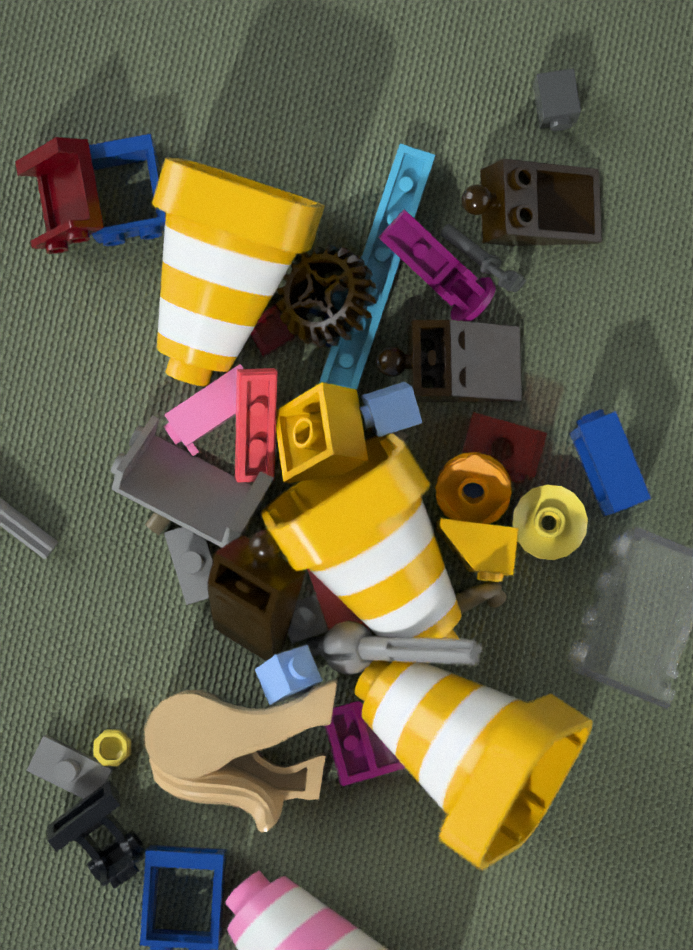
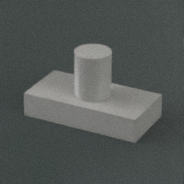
M184 527L164 532L186 605L208 599L207 582L213 557L207 539Z
M44 735L26 771L85 799L108 781L114 768L103 766L97 759L48 735Z

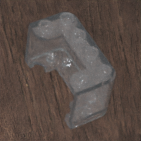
M635 527L627 529L622 535L617 534L609 551V555L614 556L609 571L603 569L598 578L595 590L600 592L595 606H588L581 626L586 627L581 641H574L567 661L573 663L572 672L656 706L669 709L675 691L670 689L671 682L668 679L669 677L677 678L679 672L676 671L693 626V549Z

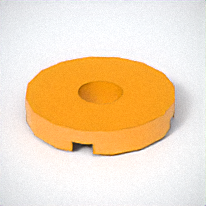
M477 452L460 454L450 459L440 470L435 487L437 504L446 517L451 520L491 524L499 520L508 509L512 494L510 476L504 466L493 457ZM469 483H477L482 486L484 493L478 498H471L464 493L463 487Z

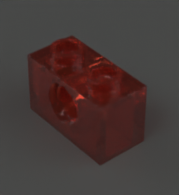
M473 412L460 454L477 452L489 455L504 466L512 482L524 484L525 478L532 480L536 475L547 433ZM497 440L507 442L511 447L510 458L506 460L497 459L491 451L492 443Z

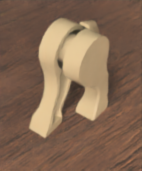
M332 679L314 686L296 698L268 708H245L232 705L220 700L216 695L203 690H184L161 701L150 713L144 729L145 747L150 756L149 761L154 781L163 790L178 799L241 808L251 814L259 832L269 831L279 820L285 800L294 798L306 800L319 799L326 753H320L298 763L283 766L274 764L262 756L259 750L275 746L308 728L330 725L338 679Z

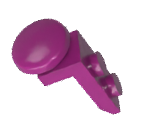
M405 209L378 237L448 304L453 306L450 313L452 320L470 322L480 315L491 302L496 291V285L490 277H483L477 280L478 278L468 268L460 263Z

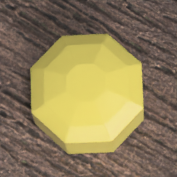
M106 729L94 740L93 756L103 766H119L131 755V739L121 729Z

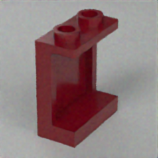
M55 137L15 161L17 176L37 177L46 233L31 240L32 249H46L47 254L63 253L69 250V245L90 240L91 234L104 228L88 139Z

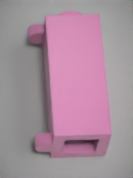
M241 364L165 414L169 423L163 426L176 445L182 441L192 456L199 453L194 445L196 441L236 415L237 369H244Z

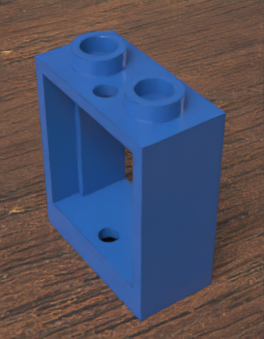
M151 134L89 145L93 170L147 160L154 197L160 177L156 146ZM156 208V218L107 226L93 233L92 236L97 243L103 242L104 246L121 245L126 242L125 238L140 236V239L144 240L161 237L163 235L162 231H165L166 211Z
M600 409L576 421L578 427L569 434L603 517L651 499L616 411L605 415L603 409Z
M150 845L147 848L140 946H150V950H173V947L188 948V950L219 949L222 936L227 849ZM159 867L214 870L210 932L155 929Z

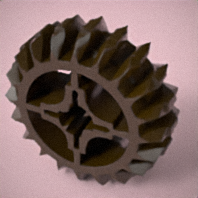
M329 244L326 250L315 246L312 256L305 252L302 253V262L299 264L297 262L291 263L293 271L290 275L285 274L283 277L286 285L277 288L278 294L283 298L276 303L278 309L283 312L280 318L288 326L287 329H289L291 334L296 337L299 336V339L306 344L313 343L318 347H325L326 343L338 346L340 336L346 341H352L351 330L354 328L358 331H363L360 321L363 317L372 318L371 313L366 309L367 306L377 304L375 297L370 293L378 288L371 280L373 276L371 269L365 266L364 260L361 257L353 255V252L347 248L342 247L339 249L335 245ZM332 271H344L339 276L336 274L329 278L323 276ZM323 314H327L330 317L319 322L308 320L313 316L319 317Z

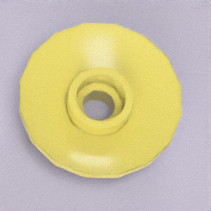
M546 484L532 488L520 498L513 510L512 527L519 528L517 542L525 552L538 559L556 560L569 556L580 547L587 534L588 517L583 503L575 493L562 486ZM545 516H550L554 519L555 526L552 530H546L542 527L541 522Z

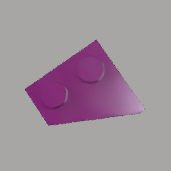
M360 701L333 707L331 724L325 725L341 786L405 768L362 719L363 704Z

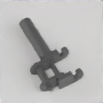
M447 224L442 229L440 235L480 265L482 273L493 274L499 278L498 285L511 292H517L524 285L526 279L522 274L513 270L504 272L499 268L502 264L500 257L487 253L451 224Z

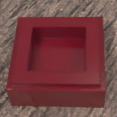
M276 305L262 313L250 334L263 357L295 339V336L287 329L288 326L282 322L280 318L281 312Z

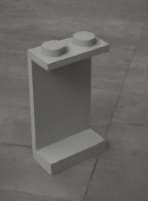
M152 415L145 427L139 425L129 441L131 448L127 454L121 452L112 465L111 473L115 474L111 490L220 547H224L241 535H245L264 503L274 478L260 471L252 485L246 482L237 483L235 477L196 456H192L183 449L156 436L159 418Z

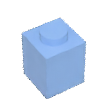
M405 381L362 395L364 406L360 407L362 422L365 429L371 428L378 437L422 423L413 388Z
M308 645L276 654L255 669L269 706L297 697L322 681Z

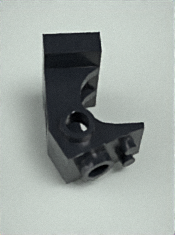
M109 780L47 826V841L56 852L71 841L80 844L91 857L87 865L94 877L101 882L103 887L111 884L113 889H115L140 871L136 864L144 859L141 851L145 847L133 830L127 833L111 812L120 806L119 791ZM101 825L106 826L116 838L103 849H100L89 835Z

